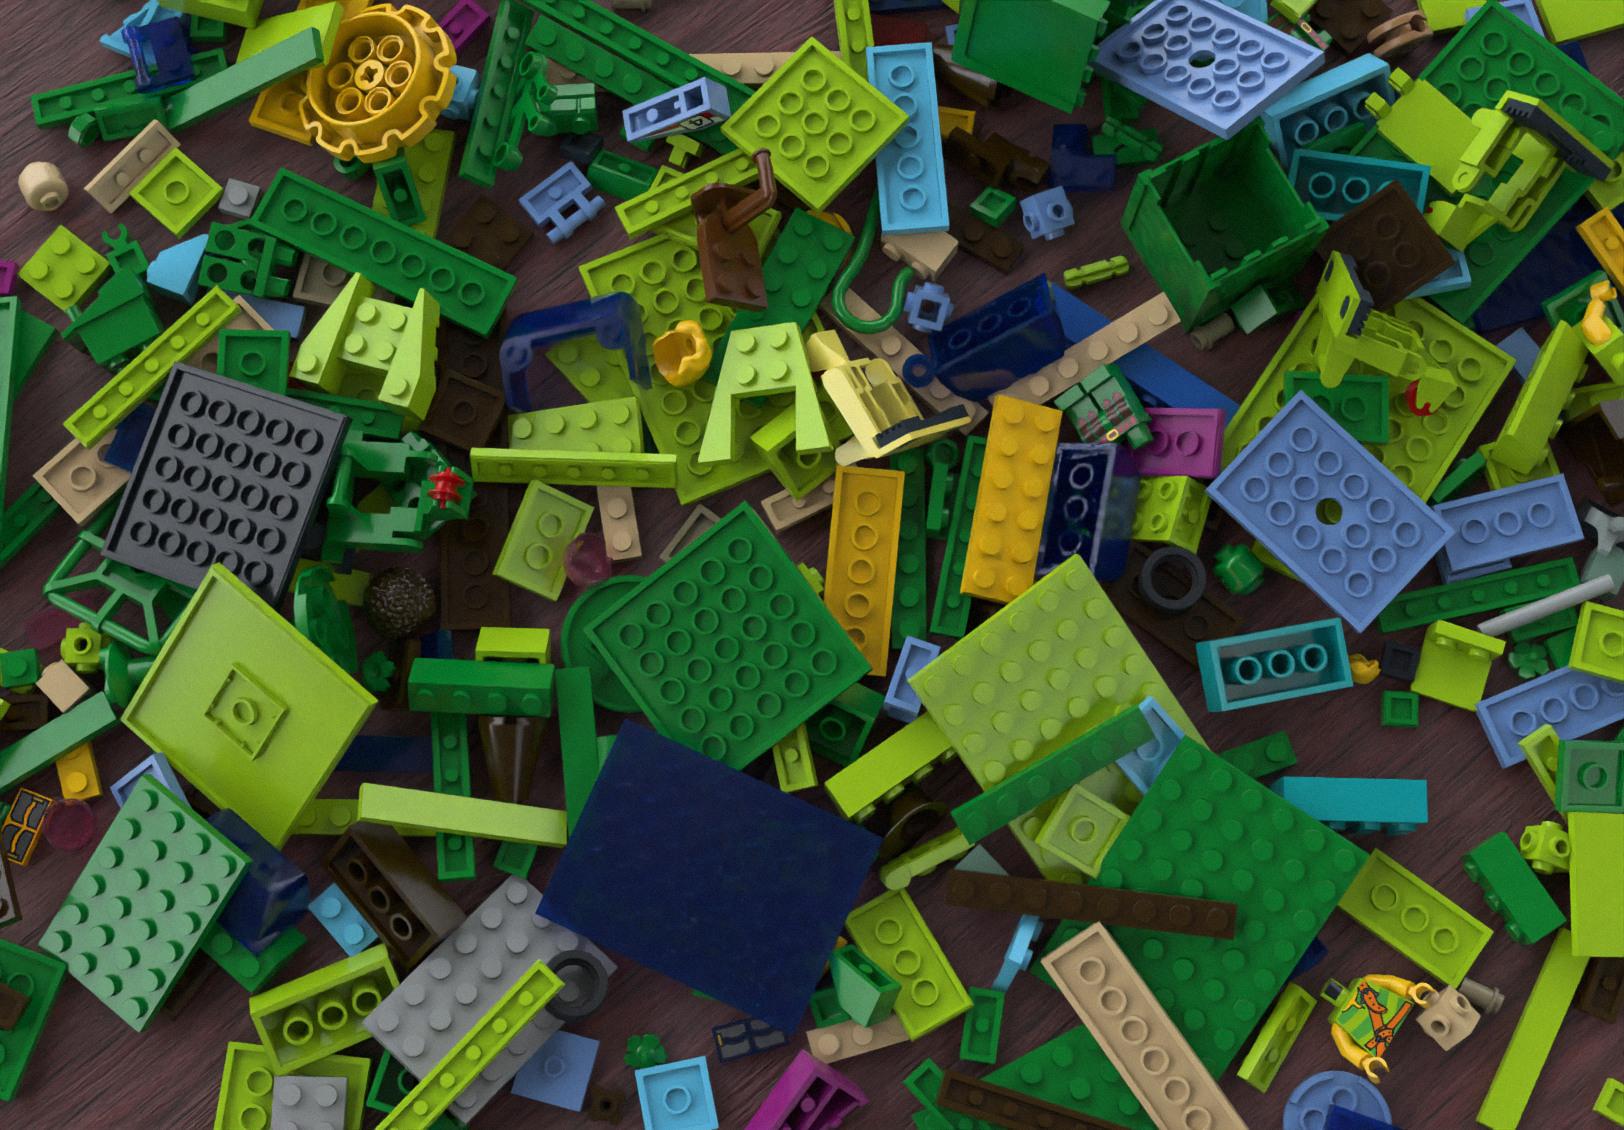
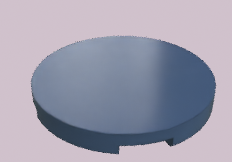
M1324 1071L1303 1080L1289 1096L1283 1113V1130H1391L1392 1122L1389 1107L1378 1089L1361 1076L1344 1071Z

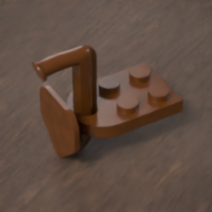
M767 148L758 149L751 156V160L757 166L760 189L757 191L727 183H712L704 186L690 197L697 222V243L707 303L758 313L768 308L758 243L753 230L748 225V223L769 210L777 198L774 171L770 159L771 152Z

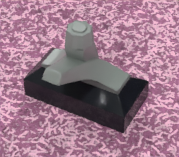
M1586 497L1581 499L1575 511L1584 539L1597 545V552L1605 557L1609 555L1614 546L1624 551V517Z

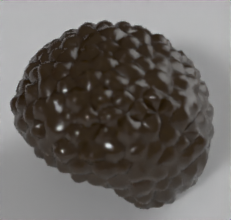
M389 567L387 570L378 573L369 582L363 594V609L371 628L379 636L388 640H407L413 637V635H417L433 618L437 608L436 596L430 583L427 582L426 578L422 577L421 573H417L415 570H410L407 567Z

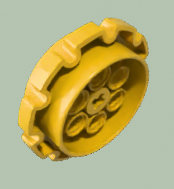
M390 3L375 5L361 10L357 16L348 20L344 19L340 22L328 65L303 71L299 88L306 96L299 102V112L306 130L316 138V142L328 153L345 161H350L356 155L363 163L379 162L394 157L399 147H413L436 126L435 120L441 110L447 109L453 96L457 78L450 71V68L457 63V57L451 39L429 14L410 5H404L399 11Z

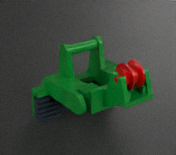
M349 430L337 460L332 496L327 498L326 506L329 510L320 560L332 573L351 575L356 549L408 553L422 552L423 543L418 540H427L430 521L468 520L474 478H471L457 467L445 468L444 466H438L437 473L430 476V481H422L417 508L391 507L390 514L361 513L357 510L363 478L409 481L411 465L435 466L438 456L431 452L414 450L411 444L370 442L364 431Z

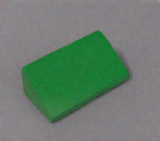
M602 149L588 167L587 180L592 188L628 201L649 191L659 169Z

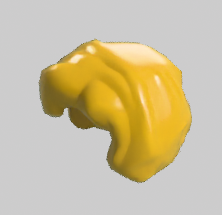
M684 320L674 330L666 331L665 334L653 341L654 360L661 375L673 386L685 387L693 384L705 374L710 366L712 350L707 343L701 325L697 321Z

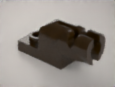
M958 126L950 132L942 152L944 159L995 190L1004 181H1007L1024 192L1036 194L1047 178L1044 174L1052 167V164L1039 156L1030 157L1029 150L1013 144L995 132L985 142H982Z

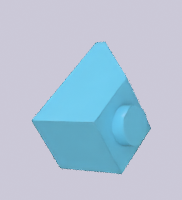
M202 234L159 253L156 261H152L147 270L146 282L155 293L192 306L201 287L198 285V279L204 255L215 257V255L205 251L209 235Z

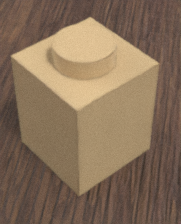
M62 659L46 667L41 674L42 678L35 683L63 713L99 693L81 673H77L74 667L64 663Z

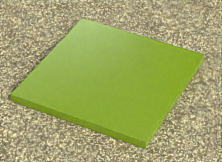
M218 562L210 567L120 720L155 752H163L166 760L173 768L274 856L281 851L379 701Z

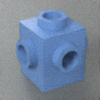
M1062 186L1032 195L1020 201L1024 214V225L1030 232L1032 239L1045 236L1046 241L1065 235L1063 228L1075 224L1073 208L1066 199Z
M925 282L924 287L916 285L914 293H907L903 311L908 312L907 319L908 323L913 324L912 328L931 333L932 329L941 331L944 322L949 323L954 304L949 303L950 297L948 293L943 292V286ZM924 300L933 301L934 306L931 310L925 311L921 308Z

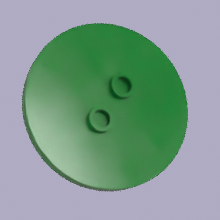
M622 575L598 582L587 589L575 601L563 624L561 655L564 668L590 666L594 704L610 711L620 713L643 712L583 628L648 577Z

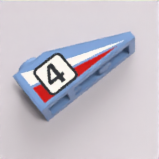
M706 77L622 111L627 142L629 143L703 130L726 121L731 117L726 87Z

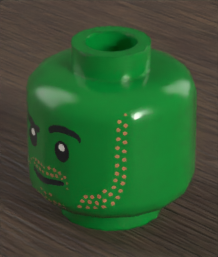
M1228 544L1218 551L1214 557L1217 562L1214 565L1213 574L1232 594L1242 593L1247 595L1264 580L1262 575L1264 571L1263 562L1245 544L1235 547Z

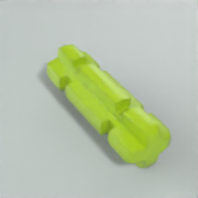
M1117 256L1111 258L1110 262L1103 260L1081 266L1080 270L1076 268L1064 272V282L1068 289L1082 287V283L1089 285L1111 279L1112 275H1116V277L1122 276L1129 272L1128 261L1124 256Z

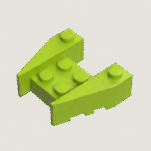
M356 272L301 344L289 377L306 390L337 395L347 367L385 376L386 379L378 400L393 413L424 421L436 390L434 361H437L438 348L435 346L436 328H439L440 304L423 288L419 289L413 308L373 299L377 288L361 273Z

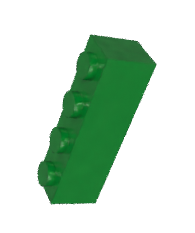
M414 658L408 679L409 711L550 717L555 696L554 664Z

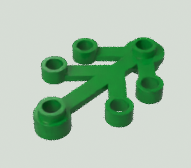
M528 52L523 57L519 66V74L523 77L517 84L504 142L498 146L493 156V165L505 172L510 170L516 171L522 163L523 155L519 152L518 146L526 118L528 120V130L538 136H542L549 125V119L539 113L533 93L536 87L538 91L536 95L537 100L549 106L555 101L558 89L547 82V57L541 52Z

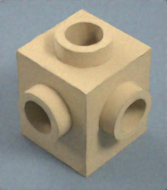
M1448 985L1439 993L1437 991L1436 994L1429 992L1422 999L1432 1006L1430 1008H1422L1415 1020L1421 1025L1423 1031L1428 1036L1433 1037L1445 1051H1448L1472 1033L1481 1015L1470 1005V1002L1464 995L1458 993L1451 985Z

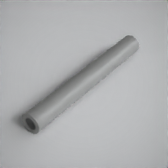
M1606 574L1477 624L1476 628L1479 633L1494 637L1615 590V585L1611 576Z

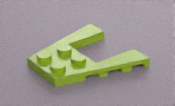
M796 322L731 331L698 458V463L702 467L735 463L736 399L796 391V451L800 455L833 451V444L829 439L826 428L828 426L824 412L821 410L817 396L816 383L810 371V361L801 329Z

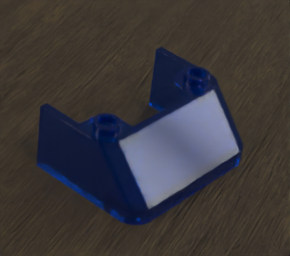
M615 292L516 316L509 325L499 353L507 407L520 414L531 412L525 370L534 359L533 348L596 334L599 344L608 350L625 349L630 380L645 390L653 389L640 308L636 299L626 292Z

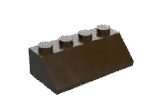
M362 821L350 825L320 862L323 869L407 972L411 971L428 957L468 919L392 825Z

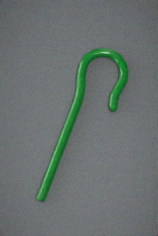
M877 182L857 249L832 290L831 302L836 317L845 327L857 333L871 335L888 330L898 321L904 308L906 286L914 276V270L909 266L904 267L899 272L893 283L891 306L887 314L880 319L874 321L861 320L853 316L846 307L845 293L851 282L859 274L868 257L880 219Z

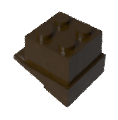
M1624 398L1599 402L1560 426L1559 429L1578 463H1584L1610 507H1616L1624 502Z

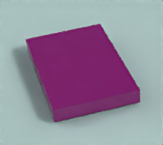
M1143 408L1144 412H1147L1152 419L1146 425L1154 440L1145 447L1134 450L1129 440L1126 439L1125 452L1129 457L1124 461V475L1189 476L1190 478L1216 479L1220 475L1226 410Z

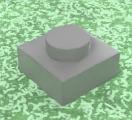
M229 178L218 209L221 213L241 219L251 218L258 208L263 191L261 187Z

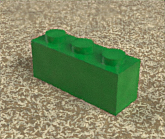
M1505 831L1491 835L1460 856L1465 863L1463 864V869L1466 875L1473 882L1479 883L1485 892L1483 895L1485 902L1494 912L1500 913L1506 922L1504 928L1507 934L1516 943L1520 942L1522 946L1534 944L1567 921Z

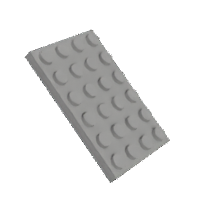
M512 874L362 1021V1026L421 1082L538 959L546 965L555 955L563 951L578 949L591 953L600 960L607 972L608 978L617 970L618 966L526 879ZM572 965L566 966L557 972L556 976L566 984L555 996L563 1005L569 1007L581 1006L593 995L595 989L594 979L585 968ZM543 1008L447 1109L466 1126L566 1022L556 1019Z

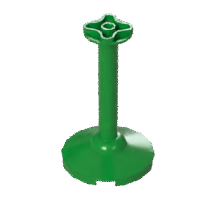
M322 565L301 570L295 584L294 615L289 619V623L347 674L358 672L356 635L346 599L337 601L334 590L329 584L331 581H336V578L330 570ZM119 640L111 642L108 648L101 649L99 659L105 673L106 682L104 690L107 701L111 704L117 703L121 708L126 709L157 657L149 655L134 658L126 644Z

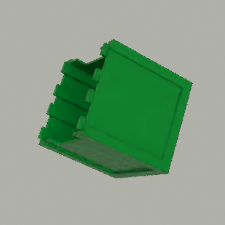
M963 0L951 61L1072 114L1076 106L1082 108L1086 98L1085 89L1081 87L1082 81L1089 83L1094 68L1087 66L1088 60L1092 62L1097 60L1100 47L1094 45L1096 39L1103 41L1125 23L1129 24L1131 18L1127 17L1126 14L1129 6L1135 7L1137 0Z
M1260 115L1229 140L1219 136L1153 171L1150 168L1138 174L1120 222L1121 227L1161 293L1164 292L1178 314L1181 320L1180 324L1186 334L1192 332L1195 326H1203L1221 313L1232 311L1230 306L1259 284L1292 279L1300 275L1330 228L1324 217L1318 216L1310 201L1306 205L1303 204L1269 149L1272 140L1264 129L1265 123Z

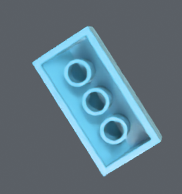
M1367 53L1298 84L1260 114L1265 123L1264 129L1272 140L1269 148L1286 168L1285 174L1290 172L1294 148L1302 149V145L1359 121L1366 124L1367 133L1371 130L1378 120L1364 108L1366 105L1365 101L1375 92L1390 107L1396 102L1394 89L1388 84V77L1391 75L1388 63L1371 53Z

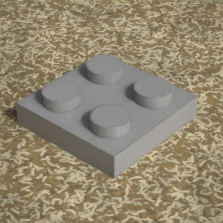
M274 1076L271 1130H346L350 1077Z

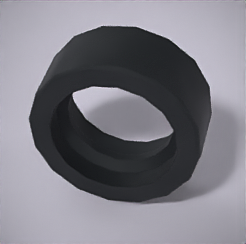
M1166 546L1155 551L1144 562L1138 576V589L1143 600L1153 610L1163 614H1180L1189 610L1202 597L1207 585L1206 570L1202 561L1192 551L1180 546ZM1166 561H1177L1189 569L1192 576V587L1185 597L1179 600H1168L1161 597L1155 591L1152 585V575L1159 564Z
M578 949L563 951L552 957L546 964L555 975L566 966H580L590 972L594 979V993L587 1003L577 1007H569L563 1005L554 997L544 1007L556 1019L569 1023L584 1021L595 1015L603 1005L609 987L607 972L601 961L591 953Z

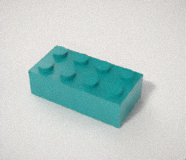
M1294 148L1288 180L1303 204L1306 205L1310 201L1318 216H1323L1330 226L1395 179H1398L1423 215L1431 166Z
M1340 617L1195 643L1208 712L1227 711L1353 686Z
M1282 777L1270 784L1272 791L1335 832L1351 828V834L1371 835L1374 831L1386 829V835L1404 836L1407 835V832H1417L1416 827L1428 823L1426 780Z

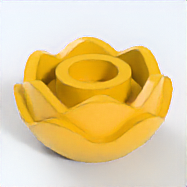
M1361 654L1348 655L1353 682L1368 684L1379 675L1381 669H1378L1377 660L1368 661Z

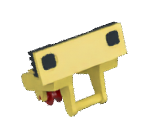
M835 329L814 333L805 344L812 378L821 377L825 389L855 434L835 451V459L842 466L850 465L862 459L881 458L932 443L972 422L964 404L947 408L945 411L940 412V414L924 420L899 376H895L889 364L880 358L869 360L867 357L853 361L848 360L849 358ZM864 367H865L866 377H865V375L863 374V372H862V370H861V369L864 368Z

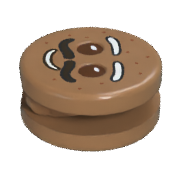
M1417 10L1403 14L1369 32L1367 35L1369 45L1384 43L1373 52V55L1383 61H1387L1409 53L1429 42L1434 34L1431 27H1427L1425 12Z

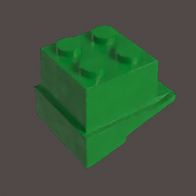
M129 265L121 268L97 291L100 297L83 313L77 304L68 307L65 311L72 323L61 333L63 340L81 353L89 349L97 364L111 375L120 373L166 331L156 311L159 309V306L146 282Z

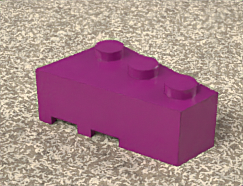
M802 1049L744 1130H827L830 1127L835 1129L842 1123V1117L858 1105L863 1107L870 1100L856 1082Z

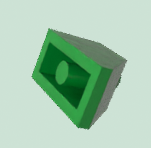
M399 147L396 155L392 158L373 162V170L391 219L406 226L427 221L404 147Z
M1292 279L1259 284L1230 307L1235 314V321L1238 326L1245 330L1246 334L1264 331L1295 315L1297 311L1304 310L1308 305Z
M853 944L831 950L827 957L839 1006L851 1016L854 1022L862 1025L864 1028L886 1021L902 985Z

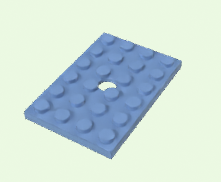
M1155 0L1135 15L1129 24L1125 23L1096 45L1100 47L1097 60L1095 62L1088 60L1087 66L1094 68V71L1208 131L1229 140L1325 63L1324 51L1216 0ZM1212 57L1215 58V61L1207 67L1195 68L1190 65L1193 59L1205 61Z
M1302 390L1283 407L1204 491L1358 634L1376 618L1456 533L1452 527ZM1323 499H1333L1342 508L1341 519L1334 525H1325L1316 516V506Z

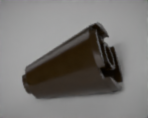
M937 44L932 49L934 73L937 81L991 112L999 113L1004 109L1005 106L1000 105L1003 97H1011L1013 88L951 61L954 45Z
M479 714L477 722L493 799L521 805V801L529 799L548 724L547 717Z

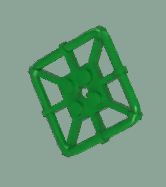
M124 489L104 507L86 531L82 530L78 534L77 543L42 587L43 597L57 608L91 625V630L98 634L106 633L139 652L149 655L153 654L154 657H157L197 589L146 571L138 573L135 567L107 557L95 572L67 578L89 549L102 551L105 540L99 538V536L115 517L125 491ZM99 585L113 592L98 613L65 596L67 593ZM171 589L190 600L163 636L160 637L155 607L167 591ZM126 600L144 608L149 640L112 621L113 616Z

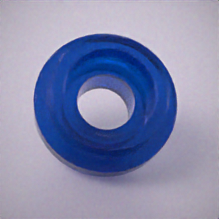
M915 354L908 357L904 362L902 375L910 386L916 388L926 387L935 378L936 366L930 357L924 354ZM921 367L925 370V374L920 377L915 376L913 369Z

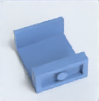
M907 635L881 715L907 724L916 719L922 702L906 680L936 659L941 648L940 646Z

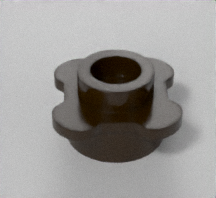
M603 1086L593 1088L591 1091L593 1103L587 1112L589 1119L593 1122L606 1120L611 1125L619 1124L623 1119L621 1110L622 1103L626 1101L625 1092L621 1089L615 1091L605 1090ZM605 1102L610 1103L609 1109L604 1108Z

